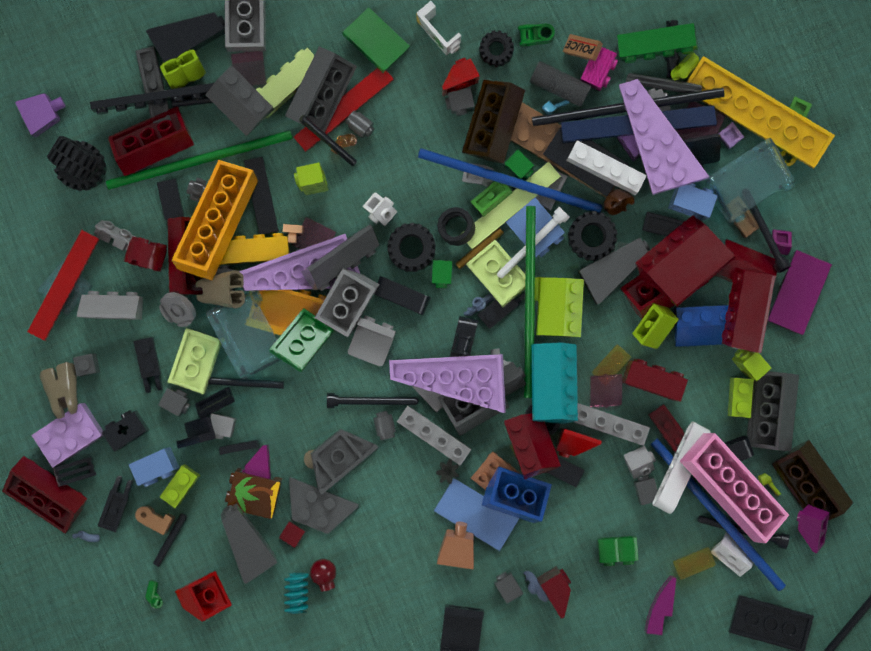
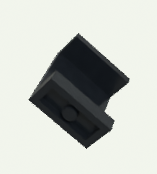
M446 604L440 651H479L484 609Z

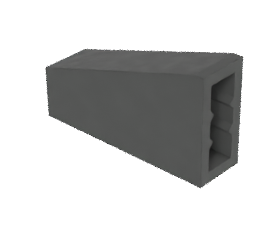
M638 238L578 271L581 279H584V284L596 305L601 303L637 267L635 262L650 250L645 240L642 241L641 238Z
M238 504L227 506L221 513L222 523L243 582L247 584L278 563L277 558Z

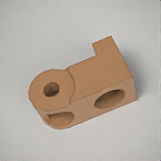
M142 506L135 513L138 522L162 535L167 534L175 519V516L169 513L163 517L156 513L151 506Z

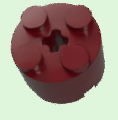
M132 236L129 240L123 262L161 272L167 253V245L149 243L147 239Z

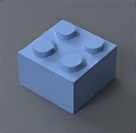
M692 183L675 188L668 208L688 216L694 215L699 220L705 221L711 216L717 195L713 194L714 191L707 188L702 190L695 188V184Z
M168 447L129 464V467L137 485L143 484L144 487L159 482L158 477L165 479L176 474L175 470L179 468V465L171 447Z

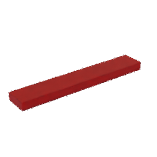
M376 68L342 96L325 131L327 135L345 121L353 111H357L394 80L388 71L382 73ZM307 127L294 136V139L305 152L321 140Z
M81 230L30 325L28 333L46 341L98 244L99 238Z

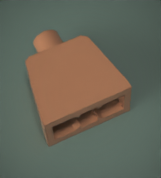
M456 522L455 530H446L438 553L437 564L466 569L474 568L473 533L466 532L467 523Z

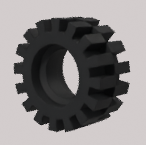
M495 30L491 33L488 32L482 38L479 47L481 58L491 67L492 65L495 67L499 65L504 66L505 63L510 61L514 51L512 38L500 30L498 32H495ZM493 42H500L504 46V52L501 55L495 56L490 53L489 46Z

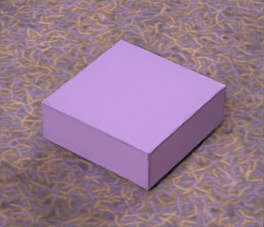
M733 122L718 133L721 141L728 149L744 138V135Z

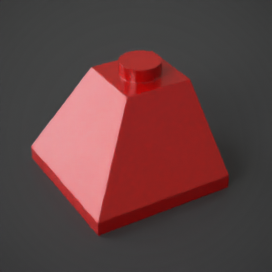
M461 58L455 61L456 64L452 66L442 86L443 97L448 95V92L462 90L479 83L480 76L471 58L468 60Z
M561 428L555 450L559 451L558 455L569 458L570 455L576 456L601 445L602 441Z
M216 571L175 591L183 609L201 622L232 606Z

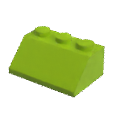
M539 277L536 335L581 337L584 279Z

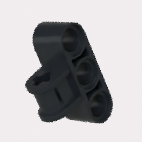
M459 316L450 357L470 356L478 320Z

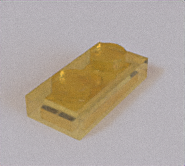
M616 344L591 373L604 385H607L628 362L631 356Z
M709 547L672 561L680 580L716 566Z

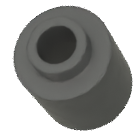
M353 111L345 122L348 128L361 138L369 137L375 129L373 127L374 123L356 111Z
M387 411L376 413L377 417L373 418L377 436L380 437V440L395 437L394 432L396 430L392 414H388Z

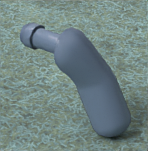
M82 530L72 535L74 539L79 537L87 542H98L100 540L98 534H88Z

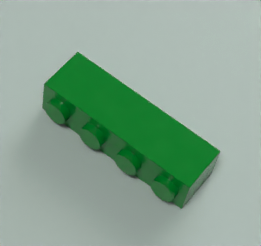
M694 23L617 35L619 57L625 63L636 62V59L641 58L653 60L655 56L660 55L672 57L675 55L674 53L680 52L682 54H692L694 50H698Z

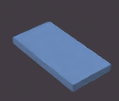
M453 478L434 511L454 524L456 522L467 523V532L473 533L474 536L500 551L519 518L481 506L484 496Z

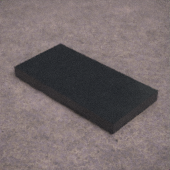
M560 127L543 153V156L607 197L614 187L613 184L566 161L576 141L563 143ZM592 140L580 141L581 143L625 165H628L626 162L619 159L618 157H616L600 145L596 144Z
M738 595L729 633L794 651H805L814 616Z

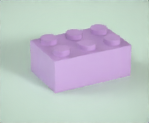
M80 403L78 404L77 413L71 415L69 411L66 412L64 418L55 419L34 433L32 437L53 468L58 467L102 438L103 434L101 432L103 430L87 405Z

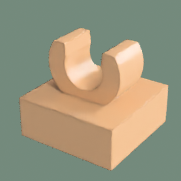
M283 224V233L288 234V242L297 244V234L303 235L304 233L302 225Z

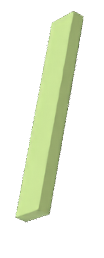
M548 162L526 181L548 188L561 176ZM516 188L512 191V194L487 215L482 216L475 222V233L467 244L471 249L475 248L538 195Z

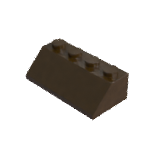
M483 80L462 153L490 162L504 164L526 90L510 82Z
M810 440L797 445L772 463V466L803 509L810 505L830 512L829 521L844 514L853 504V501Z

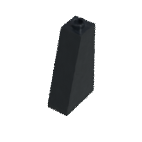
M213 12L146 30V33L165 63L168 60L177 58L186 51H196L225 34V21L222 16L217 17L216 13Z

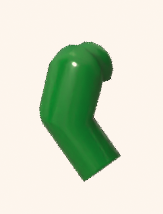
M149 580L145 598L153 608L159 609L163 606V600L156 592L159 582Z

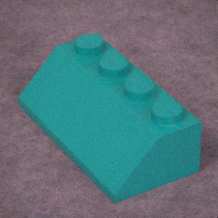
M561 342L532 344V421L559 424L578 421L577 345Z

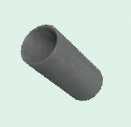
M539 61L530 79L531 84H535V86L553 93L564 100L566 99V101L579 107L582 106L591 88V85L586 82L584 83L574 78V76L563 73V71L561 72V70L559 71V69L557 70V68L555 69V67L553 68L543 61Z

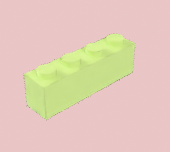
M308 48L298 51L291 63L286 62L280 68V73L276 76H270L266 81L267 84L262 89L260 87L256 89L274 108L266 117L267 119L296 94L314 58V54Z

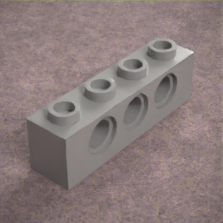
M578 403V421H575V423L644 446L650 427Z
M410 406L406 407L397 420L399 424L460 466L471 451V448Z

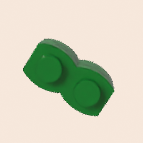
M636 536L597 538L599 562L603 563L604 566H615V562H623V565H633L634 561H639Z

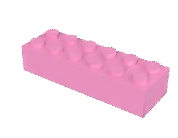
M703 433L680 460L686 469L753 542L767 543L788 518L789 514L716 433Z

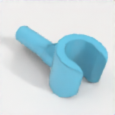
M564 100L553 105L551 101H548L543 105L542 109L549 115L559 107L570 102Z

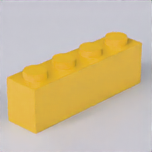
M284 233L272 234L273 237L265 238V234L253 235L252 239H246V236H234V240L230 241L220 265L267 262L290 254L288 236H284Z

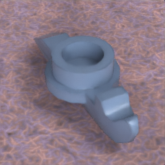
M488 294L484 298L476 297L472 301L473 306L467 308L464 316L474 315L484 309L495 298L492 294Z
M525 571L523 574L526 576V581L530 582L528 585L529 592L534 595L537 594L539 599L544 602L549 601L536 576L530 571Z

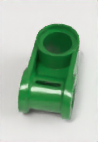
M547 23L518 26L521 37L519 46L530 47L551 43L555 34L554 27ZM543 30H549L551 32V36L548 38L542 37L541 32Z

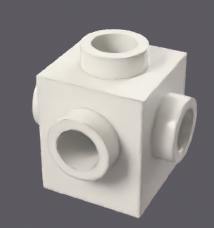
M376 192L362 206L370 213L368 217L374 223L380 222L384 226L397 213L392 207L394 203L386 196L382 198Z

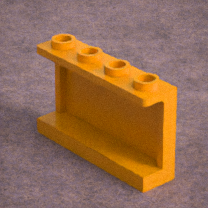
M292 290L256 291L245 325L281 335L303 308L316 316L326 296L318 295V298L310 296L311 292L306 290H300V292Z

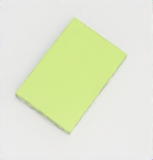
M494 240L467 262L466 265L499 304L504 307L525 289V273L516 265L503 278L497 276L498 271L512 258Z
M186 328L168 383L205 394L223 340Z

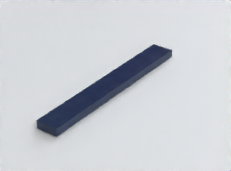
M714 106L662 111L675 130L717 125ZM628 115L561 122L563 143L634 135Z

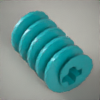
M287 573L290 577L284 578V581L290 582V584L284 586V588L290 590V592L284 594V596L289 597L290 600L285 601L284 604L289 605L290 608L284 609V612L293 614L307 613L303 610L308 608V604L303 602L308 601L309 597L304 594L308 593L309 590L304 588V586H307L309 582L303 579L307 578L309 574Z

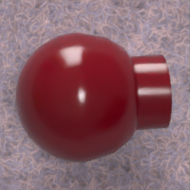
M327 559L315 561L310 568V577L314 583L319 585L320 591L324 592L335 588L336 567Z

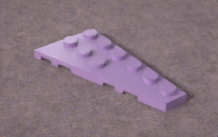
M636 79L619 84L652 195L709 179V175L640 81Z
M346 234L240 271L244 279L243 290L312 289L301 272L347 240ZM356 266L353 269H351V267L347 268L348 270L360 274L358 266ZM335 278L329 281L331 285L328 286L326 289L332 288L333 284L336 281Z
M503 354L389 360L390 380L506 413Z

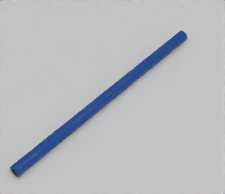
M420 148L418 158L588 211L600 213L602 209L601 204Z
M657 438L650 445L670 466L674 456ZM690 476L686 486L778 591H781L786 586L785 583Z

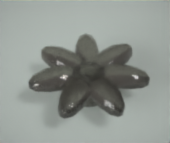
M451 459L448 460L447 466L443 462L440 463L442 470L436 472L437 475H442L440 482L442 483L447 479L448 483L451 484L452 477H459L454 472L459 468V465L452 466Z

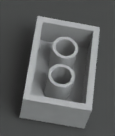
M225 0V48L228 52L266 51V0Z

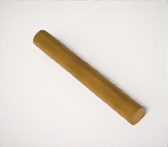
M500 228L495 230L456 262L455 265L459 269L464 267L467 262L491 242L498 239L504 232Z

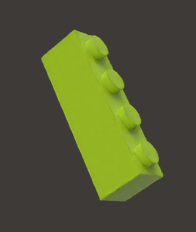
M319 162L296 167L297 173H294L296 185L306 195L329 191L325 172Z

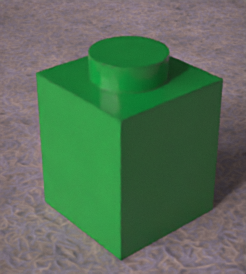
M519 150L504 163V166L518 179L522 180L524 178L527 180L534 173L532 170L534 164Z
M433 260L432 284H436L435 288H447V285H451L452 261Z

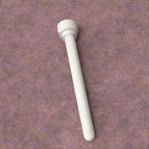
M560 207L554 211L553 218L536 234L535 246L558 223H565L570 218ZM526 245L498 271L497 276L499 278H503L526 256Z

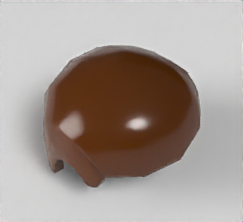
M615 189L606 197L604 209L610 215H617L622 211L626 212L627 204L634 205L635 198L623 189Z

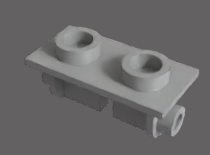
M101 220L95 225L94 234L97 238L107 243H110L111 238H113L112 245L123 251L127 250L132 236L136 237L130 231L114 226L110 221Z

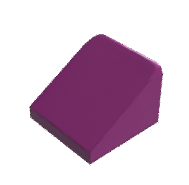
M773 229L772 237L780 253L788 255L792 248V232Z

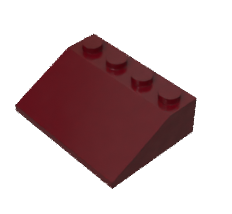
M692 215L636 261L635 264L643 279L674 305L679 306L733 261L735 255L706 224Z

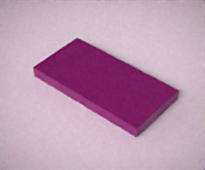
M795 250L790 262L792 267L787 269L769 313L768 321L803 335L832 264Z

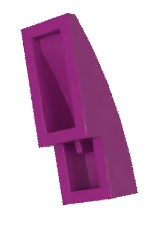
M669 576L655 595L646 619L644 631L647 634L662 635L664 616L672 617L677 579L675 576Z

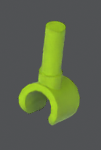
M764 473L758 476V480L763 486L768 484L777 496L781 494L768 474Z

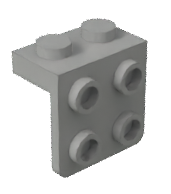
M365 316L364 319L359 318L348 354L377 366H383L396 331L393 330L394 326L384 322L382 326L375 323L376 319Z

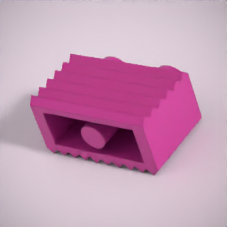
M601 47L596 61H588L580 80L599 91L602 87L606 88L611 78L607 75L610 69L614 71L618 62L615 59L617 53Z

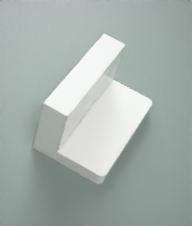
M727 532L723 539L711 550L715 557L740 577L751 569L754 564Z

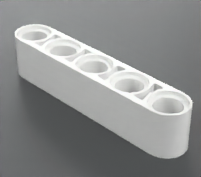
M693 421L690 423L652 503L653 506L668 514H672L691 476V473L680 460L702 434L710 433V430Z

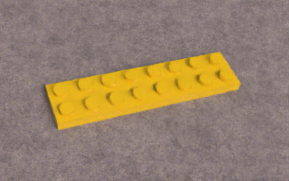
M704 56L687 81V83L701 85L702 91L724 88V97L702 100V102L708 106H714L718 112L813 169L835 137L831 132Z

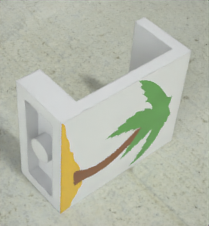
M430 1L416 13L417 22L445 55L449 53L454 54L460 48L461 35L458 33L448 42L443 39L429 22L436 15V6Z

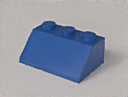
M729 305L674 308L673 313L679 319L674 325L675 347L723 345L722 332L725 328V315Z
M498 467L486 487L481 506L532 523L542 522L552 484L534 478L524 480L522 474Z

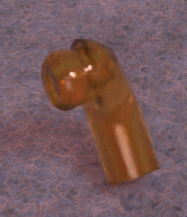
M353 134L340 135L335 142L342 148L357 144V138Z

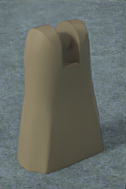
M233 270L215 275L213 281L206 278L198 280L196 287H201L203 294L196 295L197 301L229 308L241 307L245 303L243 290L232 291V288L243 287V274Z
M65 362L57 365L56 371L53 368L41 371L39 375L54 415L58 419L64 418V408H68L71 415L77 413V375L75 365Z

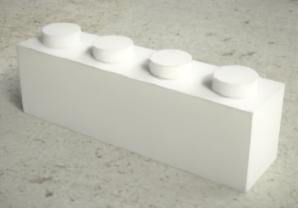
M578 140L566 160L633 195L639 192L647 176Z

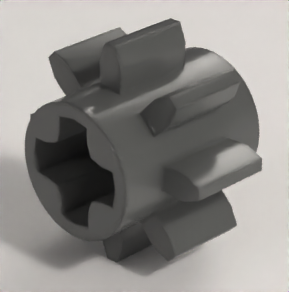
M197 177L196 181L191 180L189 182L186 193L190 194L191 200L199 202L206 188L207 181Z

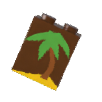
M237 468L235 473L232 472L229 484H232L231 491H227L225 502H228L227 506H233L237 503L244 513L272 519L275 514L283 478L275 477L272 480L241 472L242 468Z

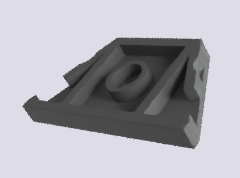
M339 429L310 453L318 492L322 495L379 447L372 442Z
M292 477L289 479L292 520L326 534L330 533L359 506L355 502L327 491L321 495L317 487Z

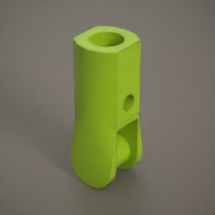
M695 53L688 54L671 71L672 79L676 81L680 78H687L700 62L699 57Z

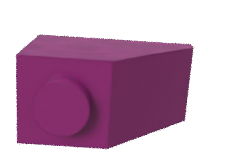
M269 444L263 445L245 465V470H242L243 473L271 479Z
M807 505L803 511L800 510L798 513V531L812 551L818 553L825 544L830 512Z

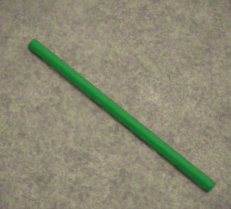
M288 130L139 171L127 176L106 181L108 190L292 140L291 131Z
M526 206L524 373L526 375L524 381L526 385L524 386V398H532L531 345L534 344L536 206Z

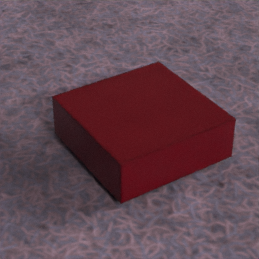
M289 521L279 538L295 548L304 535L305 530Z

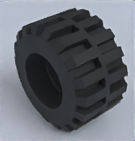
M64 136L58 137L47 155L51 163L83 182H90L102 163L100 158L90 150Z
M76 140L75 142L90 150L102 161L91 181H80L57 166L54 171L58 175L57 178L64 185L78 191L91 190L90 187L95 188L98 186L96 183L98 181L101 182L103 180L101 178L102 174L105 175L106 173L104 167H106V163L103 161L104 156L91 144Z
M597 211L586 212L578 216L569 228V246H571L573 253L587 261H595L607 256L614 249L617 242L616 235L618 233L615 229V223L611 222L609 216L606 217L601 212L596 213ZM595 225L603 232L604 238L599 246L589 247L582 241L581 233L586 226Z
M405 223L391 233L387 249L391 261L399 269L406 272H417L425 269L431 263L435 256L436 245L432 233L421 224ZM410 236L417 237L423 244L421 255L415 259L406 258L400 250L401 242Z

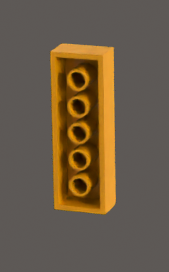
M218 160L172 258L178 270L213 281L258 182L253 170Z

